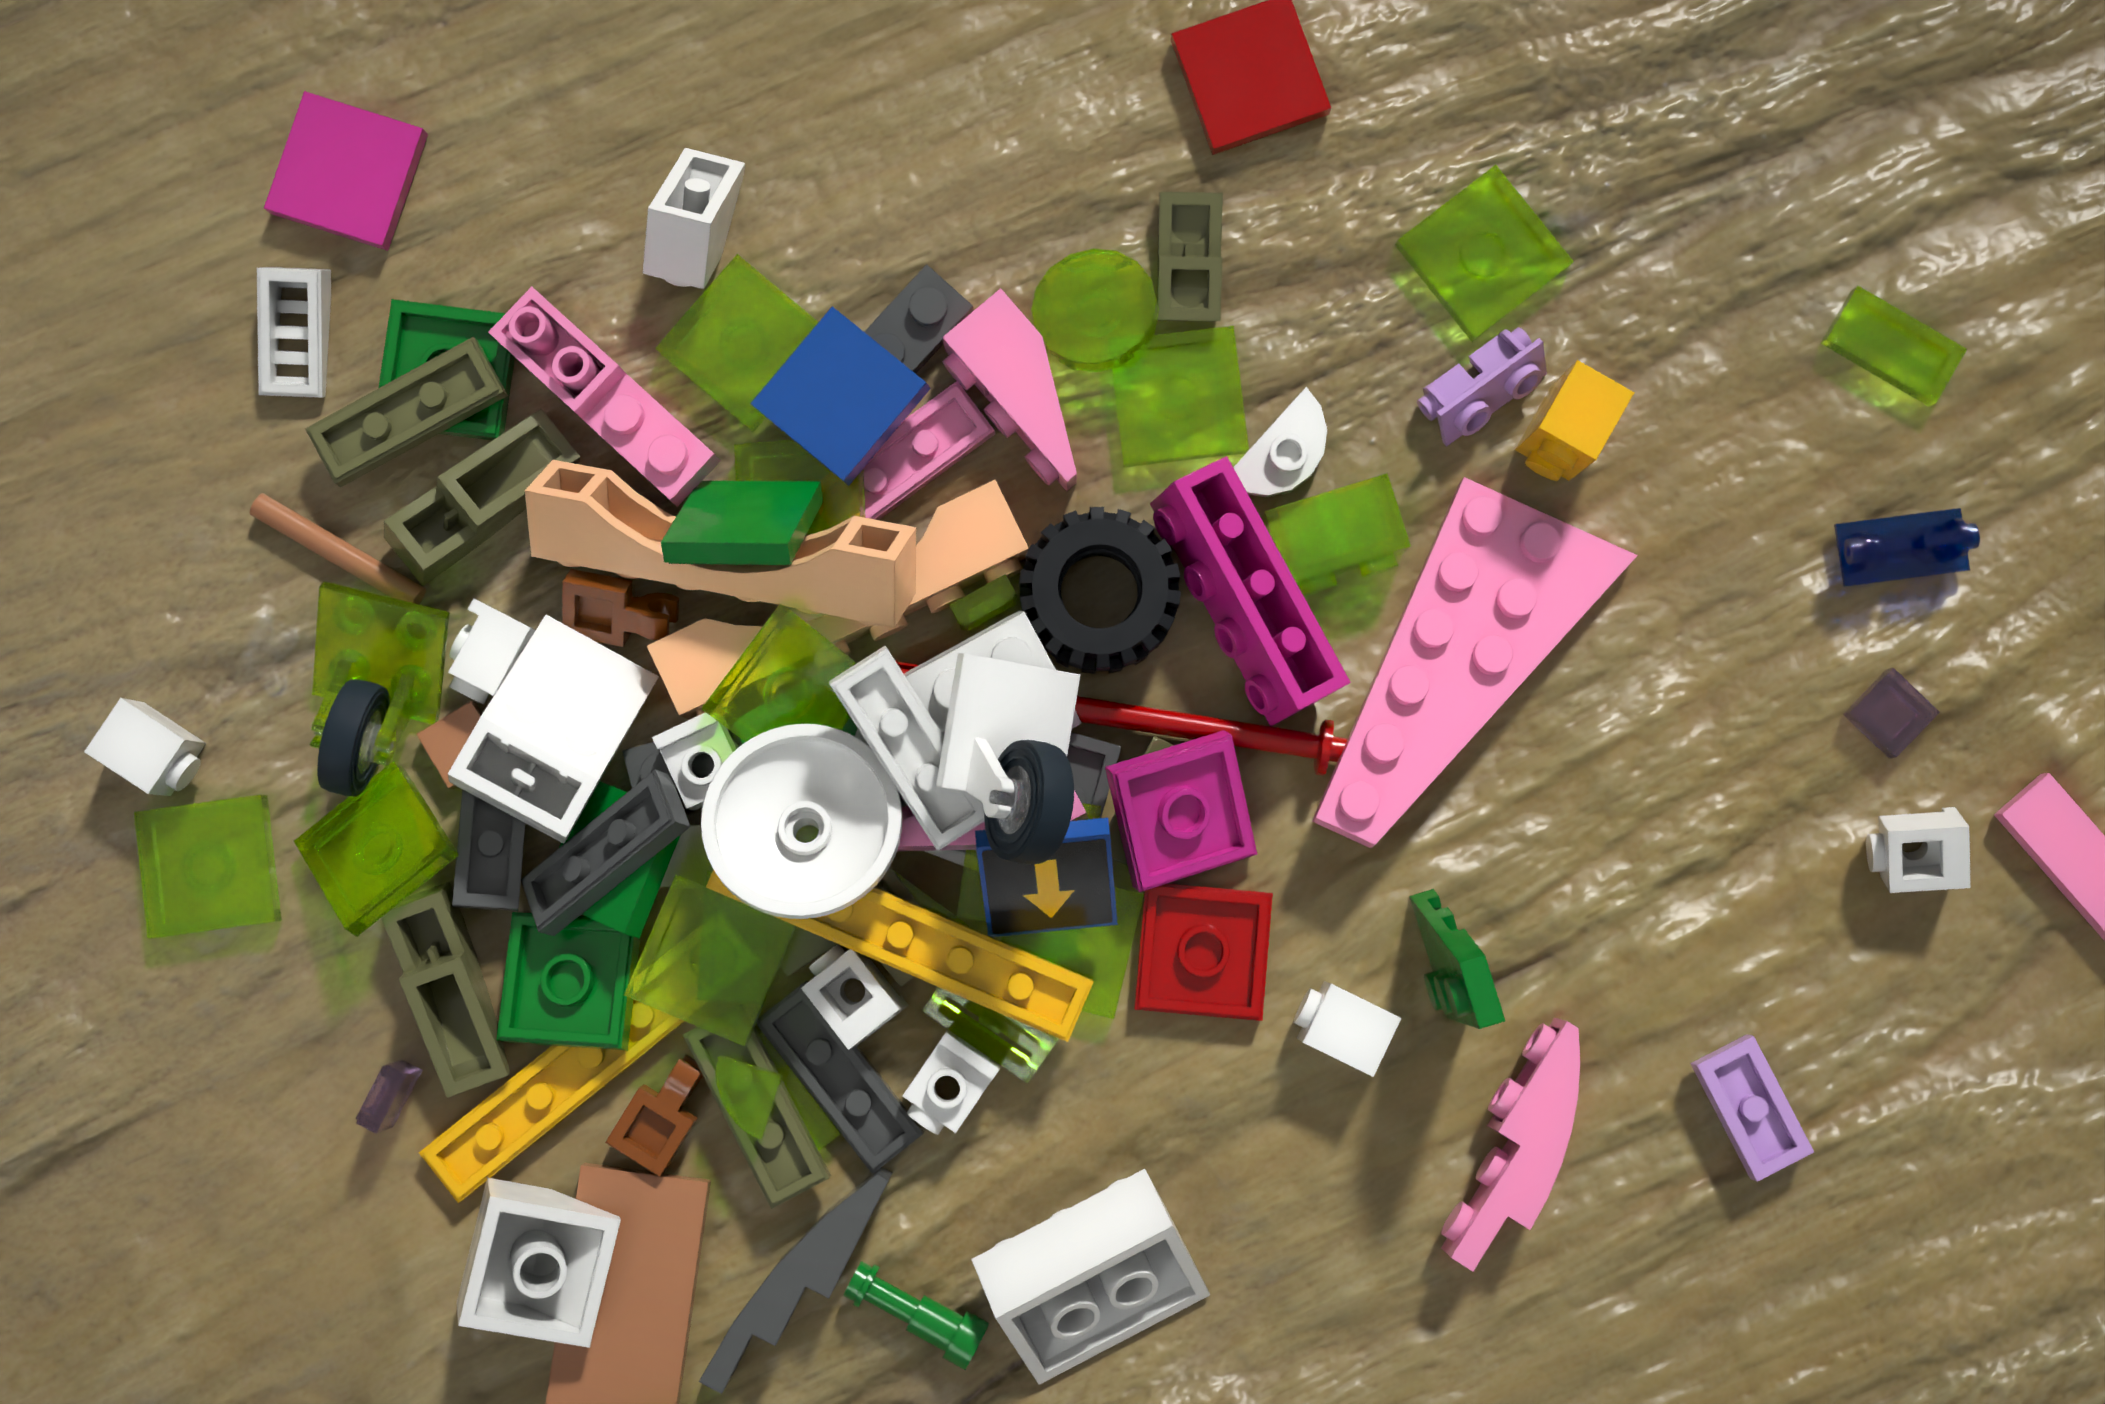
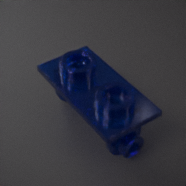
M1961 508L1834 525L1843 587L1969 571L1968 551L1969 549L1978 548L1980 543L1977 525L1975 523H1965L1962 519Z

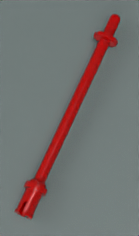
M895 660L903 674L919 666ZM1077 696L1075 711L1082 723L1191 740L1224 730L1232 735L1233 744L1236 747L1314 759L1315 774L1322 776L1327 772L1329 761L1338 762L1348 739L1333 736L1334 721L1326 719L1321 723L1318 734L1080 696Z

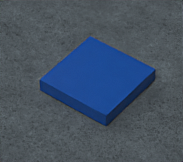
M832 306L750 404L849 486L931 388L922 378Z

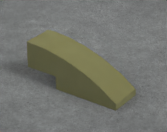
M540 409L439 475L436 487L385 519L384 539L420 584L424 586L526 509L525 490L552 460L577 464L580 462V456L545 412Z
M450 882L391 902L380 913L403 971L399 981L447 1098L506 1077L510 1073L503 1042L496 1040L498 1024L476 952L460 908L452 907L453 890Z

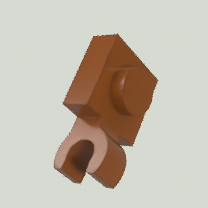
M570 569L562 581V623L595 642L624 647L631 633L639 634L652 640H660L669 635V622L676 623L678 621L679 598L668 593H650L641 597H632V580Z
M687 1054L683 1059L680 1058L659 1093L645 1084L640 1086L605 1142L659 1177L665 1173L698 1119L682 1108L703 1077L695 1059Z

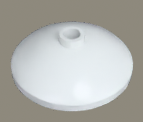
M786 725L768 730L751 738L738 747L722 763L715 773L704 798L701 817L702 839L706 854L716 875L725 887L742 902L756 910L776 917L789 919L817 918L843 910L868 894L883 878L891 866L900 843L902 807L896 786L872 749L860 739L842 730L824 725ZM811 825L819 829L817 837L811 842L803 843L795 838L797 831L803 826Z

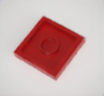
M1267 0L1171 34L1173 49L1212 155L1330 114L1331 105L1292 0Z
M1164 884L1145 890L1134 1009L1263 1021L1273 893L1177 884Z

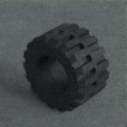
M1090 507L1089 513L1078 515L1075 510L1063 515V521L1055 526L1050 523L1041 532V538L1035 545L1031 544L1025 556L1026 561L1023 569H1021L1019 580L1022 611L1028 617L1046 652L1055 657L1057 663L1067 668L1073 666L1082 669V673L1095 674L1096 671H1108L1110 674L1122 671L1124 667L1131 664L1137 665L1145 660L1155 648L1159 647L1174 622L1181 596V591H1179L1180 572L1178 563L1174 564L1171 557L1172 549L1165 538L1160 540L1154 534L1155 528L1147 521L1143 520L1142 523L1131 519L1130 512L1118 509L1117 514L1104 512V507ZM1104 556L1119 561L1131 571L1137 584V601L1134 609L1124 621L1109 628H1092L1077 622L1069 615L1062 601L1061 587L1067 571L1076 562L1088 557Z

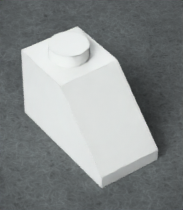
M689 148L683 150L648 207L643 274L665 279L668 283L676 286L705 288L722 257L744 176V162Z

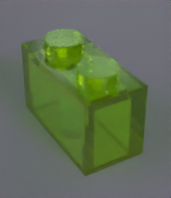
M1388 473L1267 510L1261 517L1303 596L1316 594L1337 586L1338 583L1335 575L1359 568L1362 578L1394 569L1399 566L1396 556L1402 555L1411 547Z

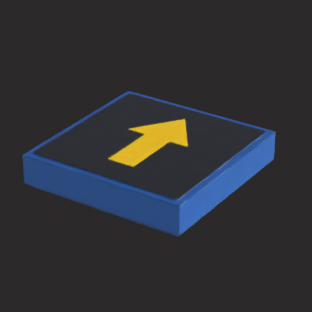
M1108 818L1070 821L1065 838L1057 852L1046 862L1031 865L1009 862L998 857L990 847L986 830L975 831L977 858L989 936L1000 937L1118 925Z

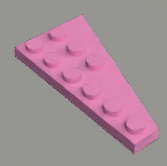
M1464 477L1458 484L1312 822L1366 847L1372 848L1638 555Z

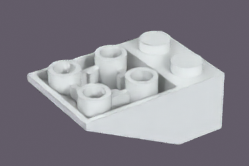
M545 615L481 715L449 770V782L564 844L659 676L554 618Z

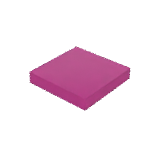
M304 91L264 209L272 215L388 251L428 134L423 128Z
M1223 730L1105 767L1132 887L1137 891L1149 890L1257 855L1237 757L1230 733Z

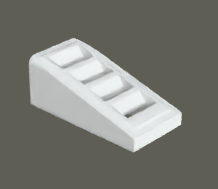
M257 268L259 395L325 397L331 307L330 269ZM282 287L307 288L308 301L281 300ZM280 313L308 314V326L280 325ZM279 339L308 340V352L279 351ZM277 364L308 365L309 377L277 376Z

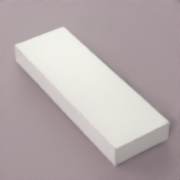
M886 646L829 681L833 691L937 851L984 822V810L981 801L966 791L936 787L944 736Z

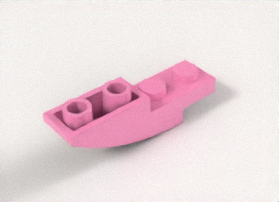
M532 286L488 332L677 507L721 461Z
M1554 1018L1549 1027L1542 1023L1535 1029L1522 1052V1056L1527 1058L1528 1061L1515 1081L1510 1078L1503 1081L1489 1103L1488 1111L1494 1115L1487 1126L1506 1137L1508 1141L1502 1150L1494 1147L1487 1154L1476 1174V1180L1481 1182L1479 1188L1468 1205L1461 1201L1455 1206L1441 1231V1234L1447 1238L1441 1249L1472 1272L1477 1267L1508 1216L1531 1230L1549 1197L1562 1166L1573 1128L1580 1076L1579 1028L1568 1021Z

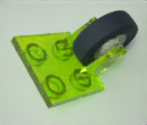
M323 581L319 586L312 695L324 698L311 727V731H314L315 736L310 743V747L319 749L317 776L321 788L344 796H359L369 784L377 765L388 766L391 763L397 744L410 719L428 724H434L439 720L450 612Z

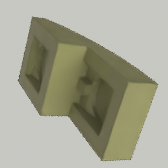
M1159 192L1157 320L1221 321L1223 193Z

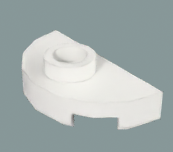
M1307 387L1233 467L1249 496L1271 497L1292 492L1311 477L1324 455L1327 426L1321 405Z

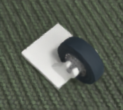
M958 653L936 787L966 791L983 803L987 839L991 849L998 857L1009 862L1029 865L1046 862L1061 846L1073 811L1074 779L1067 754L1080 674Z

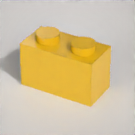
M1577 360L1550 387L1515 450L1528 457L1525 464L1535 473L1553 481H1558L1560 477L1570 481L1597 460L1635 392Z

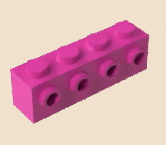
M1227 456L1175 480L1150 503L1154 511L1153 520L1158 534L1162 540L1165 538L1167 543L1173 546L1185 568L1184 579L1189 591L1198 601L1204 603L1215 623L1214 633L1220 648L1228 657L1234 658L1246 680L1245 691L1251 705L1258 713L1265 715L1270 726L1281 722L1351 683Z

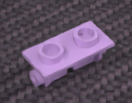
M1520 327L1512 332L1504 329L1499 335L1469 356L1470 363L1480 373L1474 379L1458 363L1441 377L1423 388L1424 396L1417 400L1418 407L1428 420L1432 421L1438 417L1442 441L1446 447L1462 435L1469 436L1476 433L1488 422L1492 413L1513 398L1521 399L1527 396L1539 385L1542 377L1547 374L1544 345L1540 338L1532 343L1527 333Z

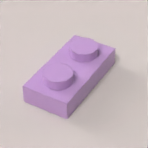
M1746 1034L1690 1063L1750 1179L1758 1182L1814 1153L1754 1036Z

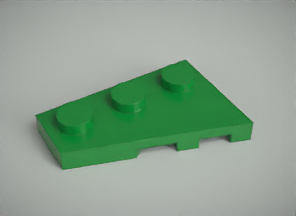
M1434 889L1411 895L1410 900L1433 971L1424 974V981L1435 1011L1443 1009L1448 1019L1477 1029L1505 1022L1485 954L1465 929H1457L1454 914L1448 907L1441 908L1439 895Z

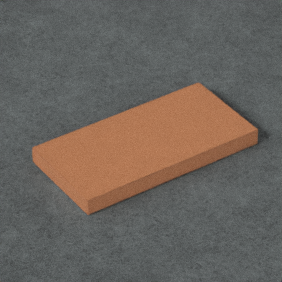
M583 1163L580 1166L576 1199L617 1215L621 1221L590 1348L558 1342L554 1343L546 1404H679L711 1180L672 1174H662L659 1177L650 1171Z

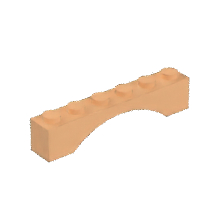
M552 460L525 490L531 557L557 561L563 566H582L613 572L629 579L644 578L674 584L685 590H705L731 595L746 602L761 601L796 608L807 614L823 613L857 620L868 626L884 625L895 628L916 594V527L853 516L830 529L805 536L792 563L789 565L669 564L664 562L661 541L676 516L667 513L638 494L612 470Z
M995 479L937 507L924 536L916 545V594L895 628L884 625L868 626L857 620L828 614L806 622L774 627L733 625L704 618L647 645V648L679 716L689 720L711 709L723 716L736 708L732 700L733 698L753 688L756 689L759 696L773 692L793 681L790 671L812 660L816 668L829 665L851 653L847 645L848 643L868 633L871 634L874 641L883 639L908 626L905 618L906 615L927 605L931 613L942 611L966 597L962 590L963 588L983 578L986 579L989 586H992L1015 576L1023 569L1019 561L1025 559L1029 548Z

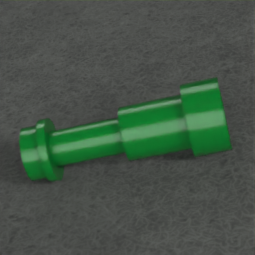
M861 1261L843 1296L853 1301V1305L857 1308L865 1300L908 1324L906 1331L945 1351L943 1359L966 1370L989 1326V1322L968 1311L962 1316L925 1295L919 1300L877 1277L876 1275L880 1269L879 1266L874 1264L872 1267Z

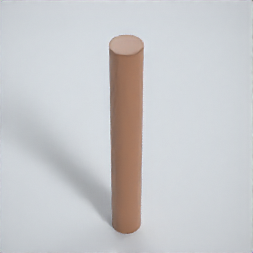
M262 493L252 503L249 511L251 516L408 608L414 610L422 601L426 588Z

